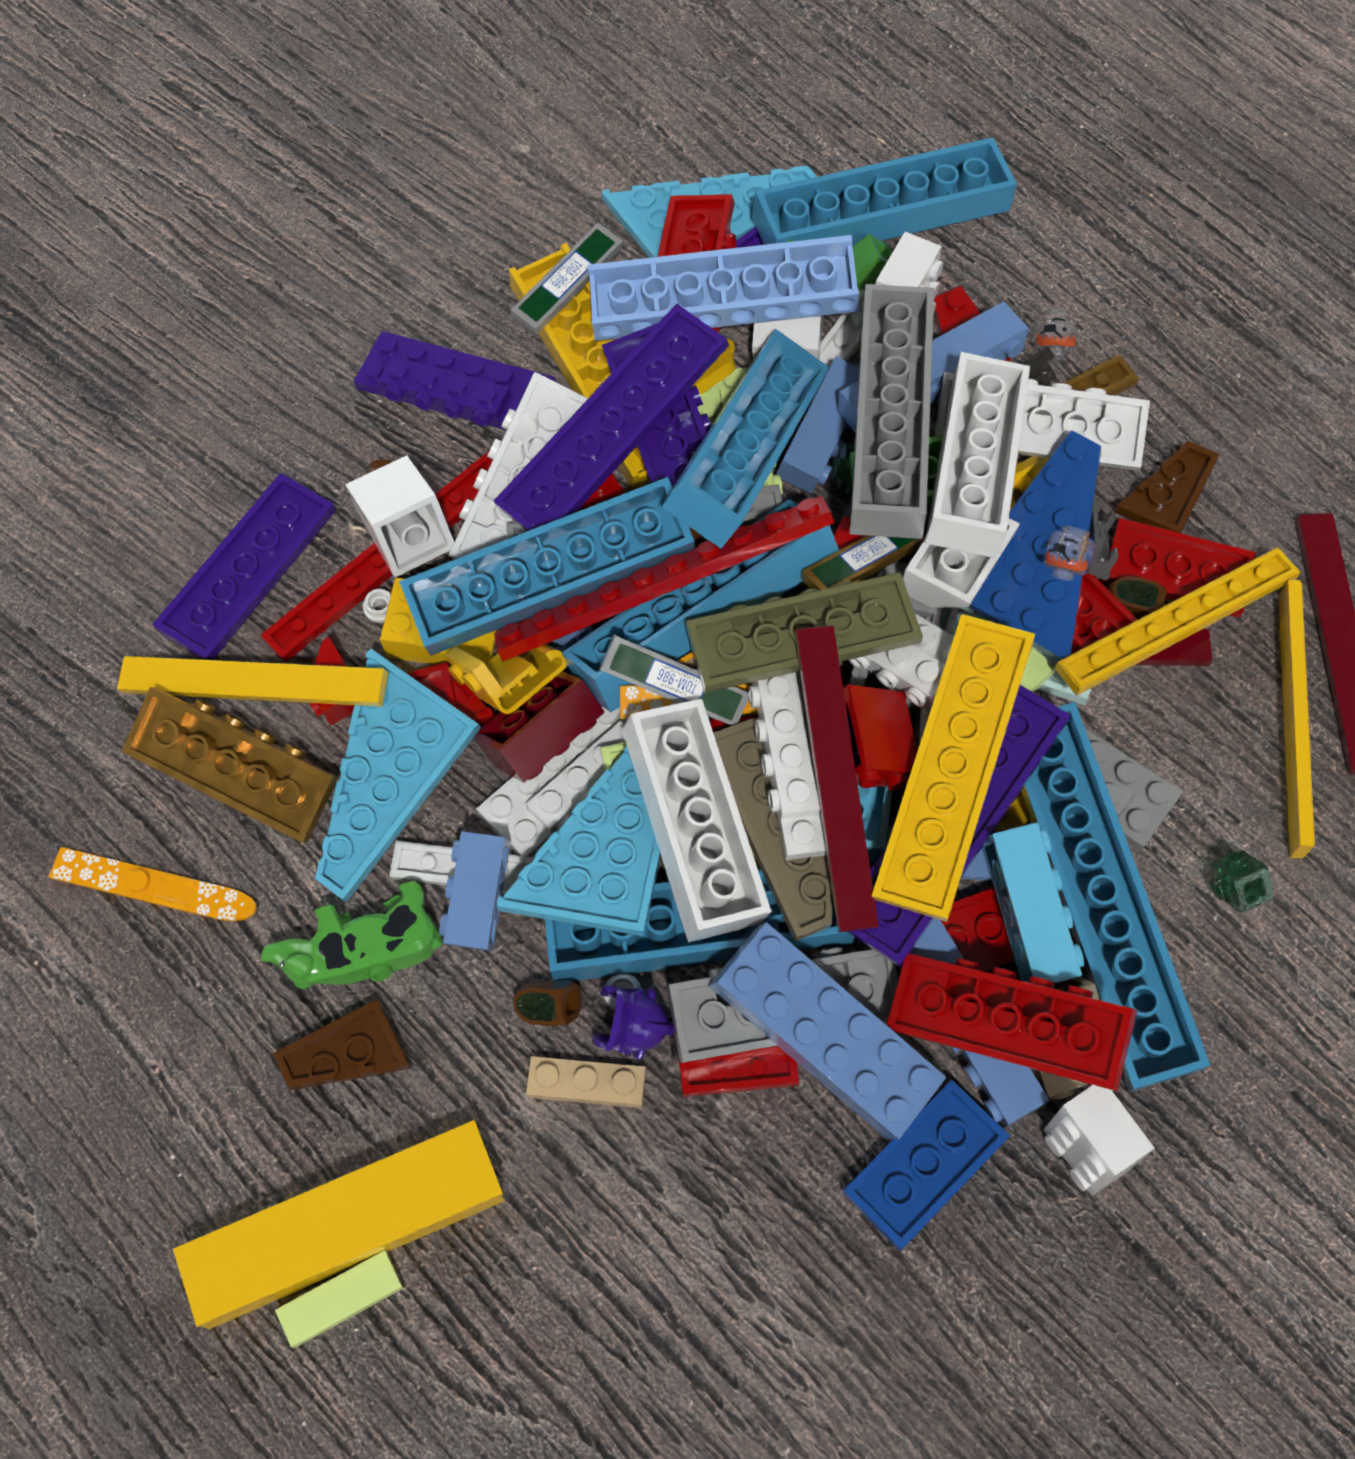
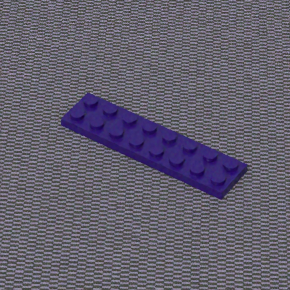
M676 304L493 501L496 507L521 525L526 531L576 513L729 347L727 339L679 304Z
M1022 685L1019 687L962 876L1070 719V714ZM887 847L870 870L873 890ZM875 900L879 927L850 931L848 933L901 967L907 955L911 953L934 918Z

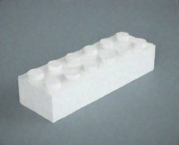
M964 352L960 353L951 385L925 539L926 544L997 558L1007 533L1030 366Z
M698 699L630 714L622 731L688 943L761 924L771 913V909L703 700Z

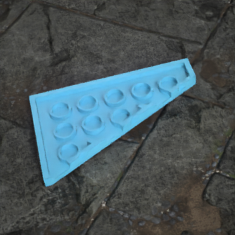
M371 648L366 653V668H384L389 673L383 707L354 706L348 731L350 738L345 758H342L340 766L341 777L336 783L330 812H332L329 830L327 836H324L322 845L323 856L318 862L315 879L345 902H348L481 729L474 720Z

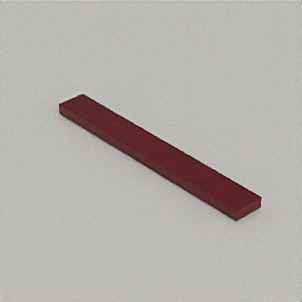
M1333 513L1298 515L1295 522L1348 774L1355 773V610Z
M834 625L796 629L795 639L838 933L878 928Z

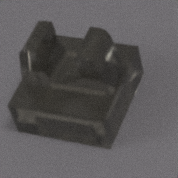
M1048 346L1022 363L1023 365L1030 366L1028 379L1036 380L1038 385L1042 386L1050 385V381L1056 378V374L1050 366V362L1055 358V355Z

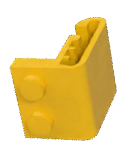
M547 644L530 650L522 658L516 656L502 662L497 653L485 664L456 646L445 654V657L452 665L448 670L454 679L461 685L466 683L479 699L504 714L513 713L562 672L567 665L562 652Z

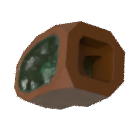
M1122 577L1110 583L1108 590L1137 620L1162 608L1167 593V588L1158 582L1141 577Z
M540 980L523 985L513 997L515 1013L522 1020L534 1025H568L578 1018L582 1005L580 987L574 981Z

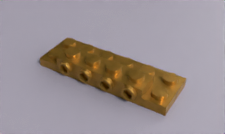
M149 688L121 752L302 843H308L337 780V776L313 765V762L305 759V750L286 743L284 748L274 744L276 738L274 735L257 728L252 733L244 729L246 723L244 720L233 715L225 714L224 718L215 715L216 707L207 702L196 699L194 704L187 703L158 688Z

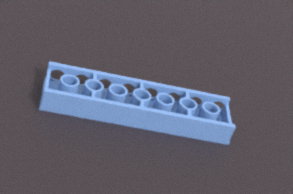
M852 235L588 265L592 325L595 341L621 338L659 323L676 304H679L711 328L860 311Z

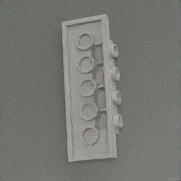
M1085 728L1128 844L1141 852L1178 801L1183 791Z
M842 947L819 951L821 958L811 961L887 1025L898 985L895 964L873 949L843 954ZM723 967L709 970L710 977L667 985L680 1063L777 1046L709 987Z

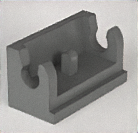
M1094 500L1087 542L1086 559L1088 565L1084 572L1107 581L1110 577L1111 568L1118 560V549L1114 548L1109 553L1108 531L1115 522V513L1110 511L1105 520L1098 521L1101 502Z

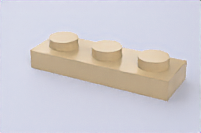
M531 1056L526 1096L527 1098L642 1108L646 1067Z

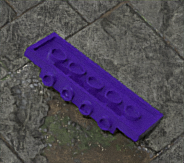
M658 323L602 345L612 373ZM697 386L691 387L638 444L651 483L668 477L672 488H674L712 427L707 413L700 416L697 407L703 405Z
M381 331L353 382L357 389L384 396L393 402L399 403L402 401L413 404L422 410L428 411L431 409L444 413L454 419L463 418L473 421L482 427L492 426L507 431V429L501 427L509 409L517 410L535 371ZM536 372L557 383L554 376Z

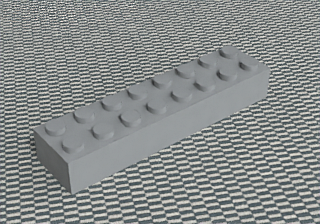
M865 284L850 534L922 539L927 511L934 288Z

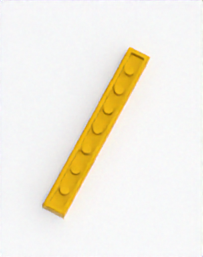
M1277 547L1058 661L1055 670L1077 696L1285 586L1288 580H1296L1301 572Z
M1288 580L1278 598L1290 858L1303 859L1315 846L1303 592L1301 580Z
M124 656L117 689L122 693L147 694L150 687H155L173 696L383 707L389 673L384 668Z

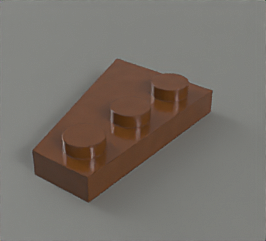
M1187 441L1161 465L1156 473L1137 486L1136 491L1127 499L1124 498L1116 506L1114 512L1135 522L1181 533L1220 454Z
M377 999L273 1053L274 1059L290 1090L411 1069Z

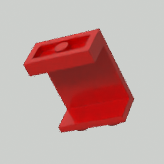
M848 684L843 688L847 716L851 717L861 764L855 767L857 784H860L861 788L882 786L888 787L890 791L905 789L918 748L904 692Z

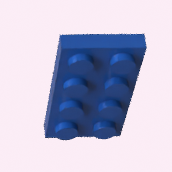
M951 1080L922 1109L899 1140L893 1139L843 1190L842 1194L901 1252L1008 1140L1010 1135Z

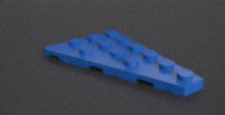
M1073 430L1069 432L1009 512V518L1020 524L1019 528L968 607L994 623L1035 633L1032 646L1057 661L1071 655L1083 572L1049 565L1045 562L1044 557L1046 552L1053 549L1054 544L1058 543L1066 545L1065 553L1071 561L1074 560L1072 565L1078 560L1079 565L1082 561L1084 563L1086 560L1087 539L1090 533L1098 468L1101 459V445ZM1064 538L1076 540L1078 543L1064 541ZM1076 550L1078 553L1077 555H1073L1072 552ZM1049 552L1051 558L1053 554L1055 555L1056 561L1058 557H1060L1061 563L1066 559L1060 552Z

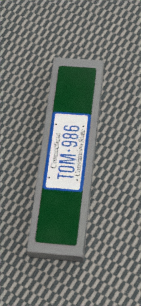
M597 223L511 309V316L537 335L590 281L588 265L608 263L623 248V241L600 223Z
M616 635L613 636L599 668L601 671L677 703L702 699L708 716L731 726L738 724L749 699V692L735 686L705 693L698 670Z

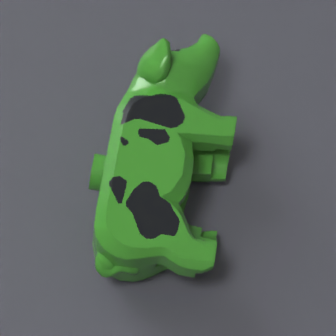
M410 881L399 886L401 895L391 897L388 901L383 902L388 911L386 914H368L352 920L349 913L337 914L334 905L317 908L314 910L318 918L317 933L311 940L293 938L267 944L262 951L261 962H271L277 965L293 981L296 988L300 989L309 988L313 984L345 985L366 979L383 981L390 978L394 971L424 962L433 955L435 949L442 946L443 941L437 932L436 926L424 912L425 898L421 886L416 881Z

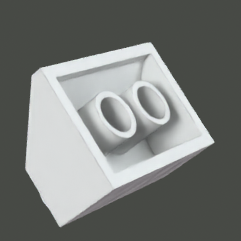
M1010 518L1008 519L1007 533L997 558L926 544L924 540L905 569L903 581L908 595L930 608L969 607L1020 524Z

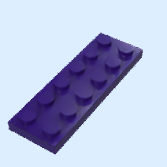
M280 473L152 624L155 630L202 660H213L335 513L334 504Z

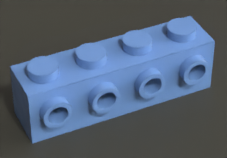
M837 356L835 357L776 475H780L782 480L812 494L817 483L824 485L832 469L831 466L827 465L830 456L837 459L845 443V440L840 438L843 430L850 433L852 429L838 413L839 394L842 389L859 381V367Z

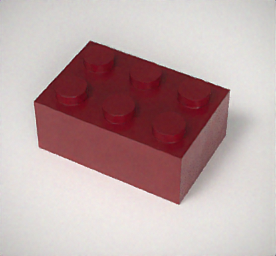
M560 672L513 713L504 714L500 711L481 727L474 736V740L495 768L525 783L527 780L537 777L542 772L543 766L554 756H559L567 751L570 747V742L577 736L592 729L596 725L597 719L605 711L582 679L565 672Z

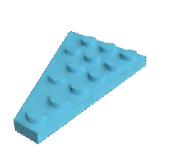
M799 166L788 170H770V174L749 177V172L723 175L719 178L705 177L701 178V182L680 185V181L654 183L650 186L636 185L632 186L630 191L613 193L606 189L601 194L602 201L647 256L652 258L658 257L670 196L732 194L735 204L730 231L736 235L737 240L756 227L752 219L755 191L817 176L808 166Z
M626 746L624 753L611 769H607L588 791V796L584 801L579 802L571 811L572 815L539 849L532 863L523 868L518 874L519 878L503 897L500 896L496 905L498 911L639 936L645 935L661 853L629 750Z

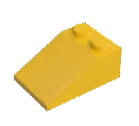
M395 578L380 637L387 658L436 665L446 662L449 666H452L445 657V654L452 648L430 656L424 647L399 582L404 579ZM498 630L456 647L483 661L485 664L493 656L495 647L494 633L498 632Z

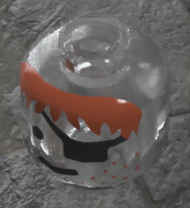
M1052 309L1043 312L1042 316L1034 322V350L1038 354L1044 355V359L1047 361L1063 360L1064 355L1070 354L1076 348V320L1069 316V313L1065 310Z
M1062 526L1061 530L1051 533L1043 557V563L1053 570L1052 577L1073 581L1074 575L1083 576L1089 572L1096 544L1089 538L1090 533L1088 531L1071 526Z

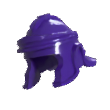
M609 985L602 987L600 995L616 998V1007L610 1035L597 1031L592 1032V1043L595 1046L604 1048V1051L607 1052L616 1050L628 1057L632 1054L634 1058L641 1060V1058H644L646 1050L657 1046L665 1035H673V1022L668 1021L667 1014L661 1003L655 1000L656 992H654L653 988L650 990L644 989L643 991V988H619Z

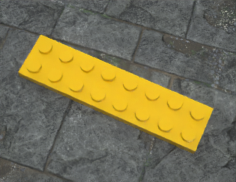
M961 614L874 886L872 897L875 900L948 922L1031 652L1035 633Z

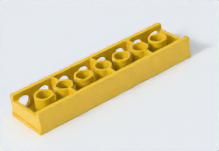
M567 242L561 245V250L518 270L515 267L509 269V284L519 301L571 250ZM589 281L538 333L572 391L586 398H589L612 374L602 345L616 340H594ZM637 445L618 466L632 491L651 484Z
M473 1120L173 1248V1252L196 1327L212 1329L357 1266L384 1250L389 1252L504 1202L505 1198L477 1124Z

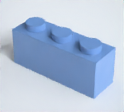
M461 831L460 840L454 841L451 859L452 862H456L454 877L449 876L445 891L446 899H450L448 914L443 913L439 927V935L444 936V944L494 951L500 914L496 905L498 898L503 895L511 841L506 837Z

